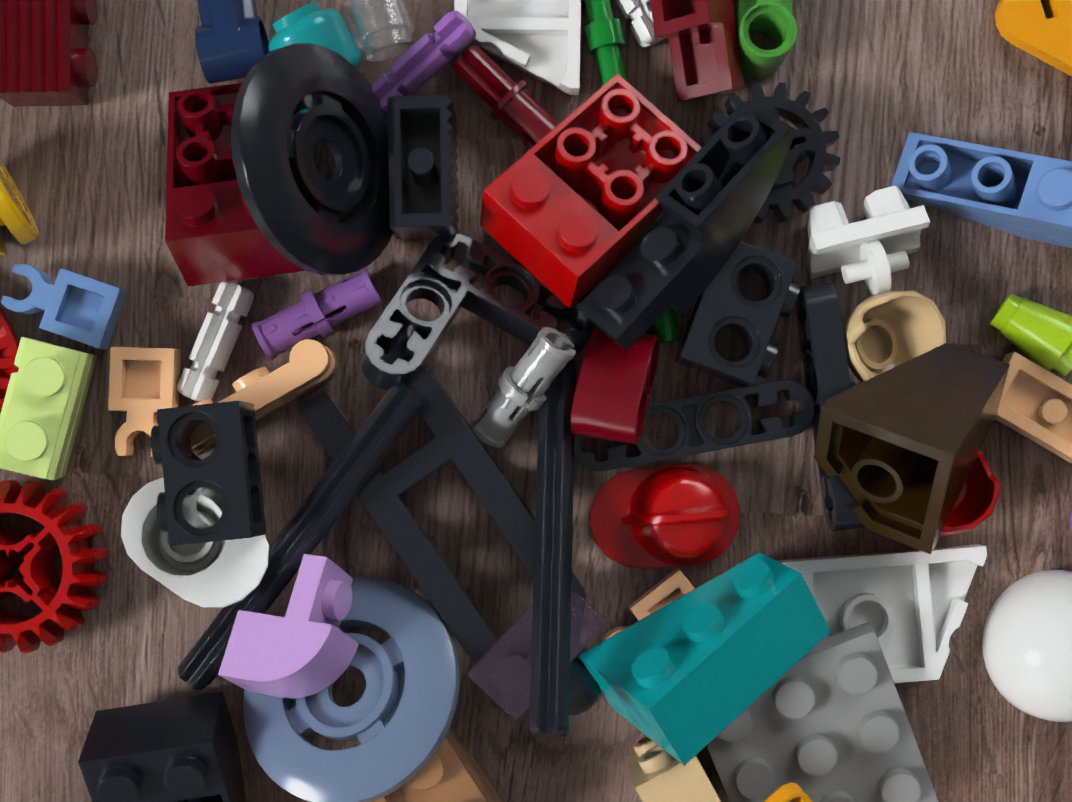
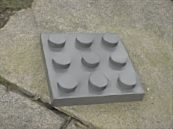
M868 622L822 639L707 745L729 802H764L778 788L790 782L797 783L813 802H939L878 638Z

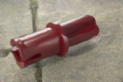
M470 46L456 60L453 66L454 71L493 109L490 113V118L493 121L500 119L530 149L560 124L526 90L529 84L525 80H521L516 84L478 46Z

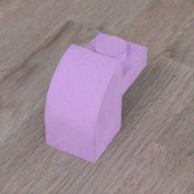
M304 554L285 617L238 610L218 675L248 692L290 699L307 697L330 686L348 668L359 643L339 630L341 620L346 618L351 608L353 597L351 584L353 578L328 557Z

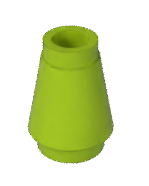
M1011 292L989 324L1000 330L999 332L1032 362L1047 371L1053 370L1065 377L1072 370V316L1024 297L1020 298Z

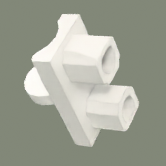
M896 185L875 190L865 197L862 207L867 218L865 220L848 223L842 204L836 201L815 205L809 209L807 218L809 245L805 266L810 279L841 271L846 284L865 280L872 295L891 290V273L909 268L908 254L919 252L921 247V229L927 228L930 224V219L924 205L910 208Z

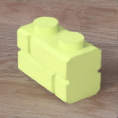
M21 337L14 362L19 370L16 373H11L0 413L1 469L53 481L66 475L98 355Z

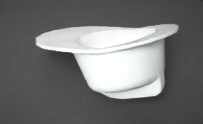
M163 477L147 483L131 497L122 515L121 538L127 555L141 570L175 594L203 608H224L244 600L260 585L269 562V543L266 535L170 546L169 533L161 530L157 517V498L160 492H165ZM206 489L197 500L196 508L200 519L204 523L213 526L222 515V500L212 489Z

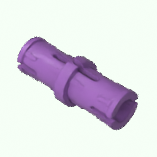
M364 267L357 273L317 293L312 288L301 293V301L260 322L252 323V329L264 353L272 360L277 355L293 348L300 341L311 339L318 334L322 338L334 334V326L376 305L383 304V301L369 272Z

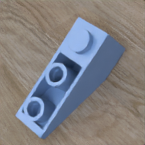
M914 132L908 133L891 186L896 185L900 189L905 199L1025 239L1072 248V161Z

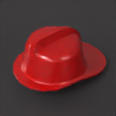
M682 464L638 468L616 474L600 487L591 504L589 524L594 541L604 554L625 567L651 569L696 565L715 559L731 545L739 529L740 506L735 490L724 476L707 466Z

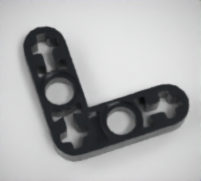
M455 233L452 236L440 235L429 244L369 332L361 357V368L367 380L376 387L389 390L391 386L400 382L410 385L418 377L461 308L470 311L529 345L533 343L543 327L557 330L555 328L556 324L561 319L566 320L572 325L566 334H562L573 343V350H576L574 356L584 349L595 325L577 308L583 300L580 299L569 309L528 269L459 233ZM452 259L462 263V266H458L454 271L443 267L444 264L450 263ZM480 272L486 275L481 289L473 285L474 282H477ZM499 285L514 287L521 293L524 303L516 307L503 305L496 300L492 294V289ZM414 299L429 300L438 307L440 317L432 321L416 319L409 313L406 304ZM537 303L543 306V308L540 310L537 319H534L530 315ZM401 333L409 339L402 359L398 358L392 365L387 364L381 360L382 356L392 351Z

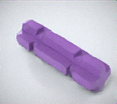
M459 11L448 12L433 26L436 31L435 33H426L390 66L392 73H383L371 84L373 93L380 100L383 112L388 114L387 98L392 96H410L409 92L414 93L418 91L453 59L452 52H461L475 39V29Z

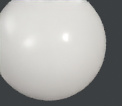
M1067 570L1036 572L1019 579L1009 586L992 606L986 619L982 640L986 669L1001 695L1019 710L1031 716L1055 722H1072V571Z

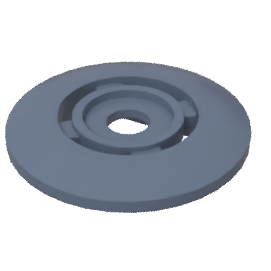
M353 578L351 584L353 594L351 608L346 618L341 620L339 630L343 631V628L353 626L384 631L390 636L381 645L366 635L345 633L359 643L357 651L346 670H361L366 679L365 692L358 702L347 707L338 706L332 696L334 683L316 694L292 699L248 692L244 689V725L249 745L257 762L275 783L298 798L310 802H370L386 796L410 781L430 761L450 728L460 688L459 662L455 644L441 616L432 606L411 589L398 583L380 578ZM286 611L280 617H285ZM316 731L336 741L359 739L361 745L345 750H324L313 746L311 741Z

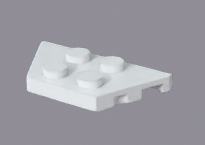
M581 0L454 1V11L457 10L463 14L476 31L475 39L470 44L478 46L483 51L569 95H579Z
M974 544L934 548L931 554L913 549L778 560V562L802 574L831 630L823 639L868 622L876 633L894 683L940 679L950 653V637L960 627L969 604L964 602L977 566L983 567L985 563L987 548L984 545Z

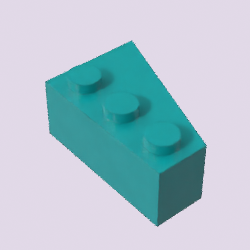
M759 552L580 654L579 657L599 685L601 692L612 709L685 766L828 635L831 630L802 574Z

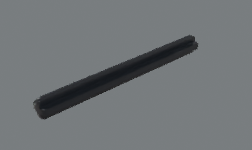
M573 358L569 360L562 371L551 382L544 393L547 399L539 408L529 728L533 736L541 738L564 737L569 731L574 434L571 431V412L576 381V369Z
M403 382L391 386L270 545L268 568L260 585L244 600L222 608L178 666V676L187 682L192 689H204L218 675L238 610L261 614L266 613L299 570L303 555H310L419 415L425 407V400L417 391Z

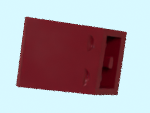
M242 83L169 92L165 242L187 286L306 271L291 263L269 243L254 222L239 188L233 164L231 129L235 100ZM297 107L295 108V110H294V112H293V114H292V116H291V119H292V117H293L295 114L298 113V112H297Z

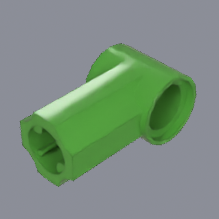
M735 0V24L742 74L754 79L767 78L778 71L796 40L798 30L796 20L792 15V0ZM755 32L767 34L775 42L776 49H759L752 43L749 34Z

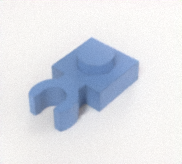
M14 264L12 272L29 278L32 283V291L23 300L3 295L2 305L12 311L29 315L45 310L39 326L40 329L99 349H108L128 291L60 268L53 285L50 277L44 271L27 264Z

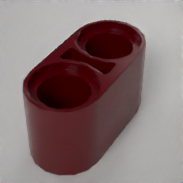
M597 326L593 328L573 398L571 412L572 434L633 444L639 443L657 371L660 346L659 335L644 333L628 351H625Z

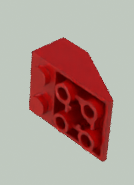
M617 73L483 190L480 226L570 309L617 265L663 213L664 209L655 197L702 147Z

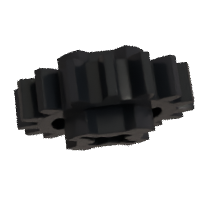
M782 82L778 83L771 96L765 97L759 83L752 84L747 92V103L790 127L794 134L783 166L764 204L753 223L758 224L764 220L771 209H773L779 223L786 222L792 215V203L803 213L808 211L815 205L810 191L823 195L833 184L822 172L833 171L840 164L841 159L834 154L826 152V148L833 145L840 138L838 131H822L820 124L829 114L826 107L816 110L811 114L805 108L808 104L810 93L804 90L795 101L786 98V84ZM731 94L724 104L729 116L714 112L707 125L716 133L744 101L736 94ZM779 117L788 120L789 122L794 124L798 129L796 130L795 128L786 124L785 122L780 120ZM713 135L704 136L700 146L703 147ZM809 158L808 169L803 180L793 188L791 183L794 180L793 165Z

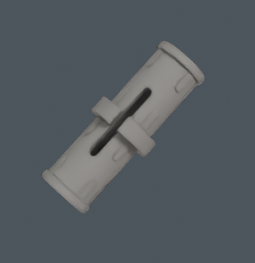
M543 327L515 366H508L498 378L499 388L472 421L474 433L484 443L496 448L504 447L514 433V430L528 413L536 411L547 399L544 394L558 373L562 371L569 360L576 354V350H573V343L565 335L553 328Z

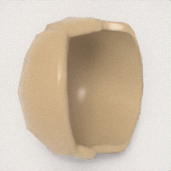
M914 290L886 291L862 301L854 308L843 326L848 367L858 380L864 382L945 344L946 321L935 302Z

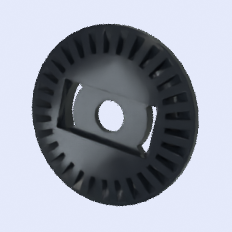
M295 43L275 49L261 57L249 70L241 84L232 116L231 145L233 164L245 204L254 222L269 243L294 265L319 275L337 276L359 271L370 265L381 255L393 235L389 222L388 114L381 109L380 100L373 93L372 85L353 64L333 50L311 43ZM303 99L307 109L299 111L291 119L295 108ZM319 140L328 145L335 159V171L330 180L324 178L318 172L314 163V147ZM353 208L339 222V211H344Z

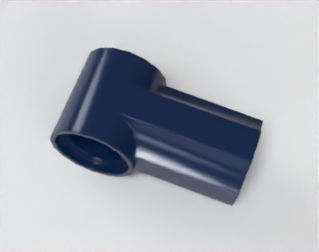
M197 0L201 26H197L195 29V39L205 79L209 84L245 78L257 61L269 53L267 49L269 43L262 18L257 15L255 0Z

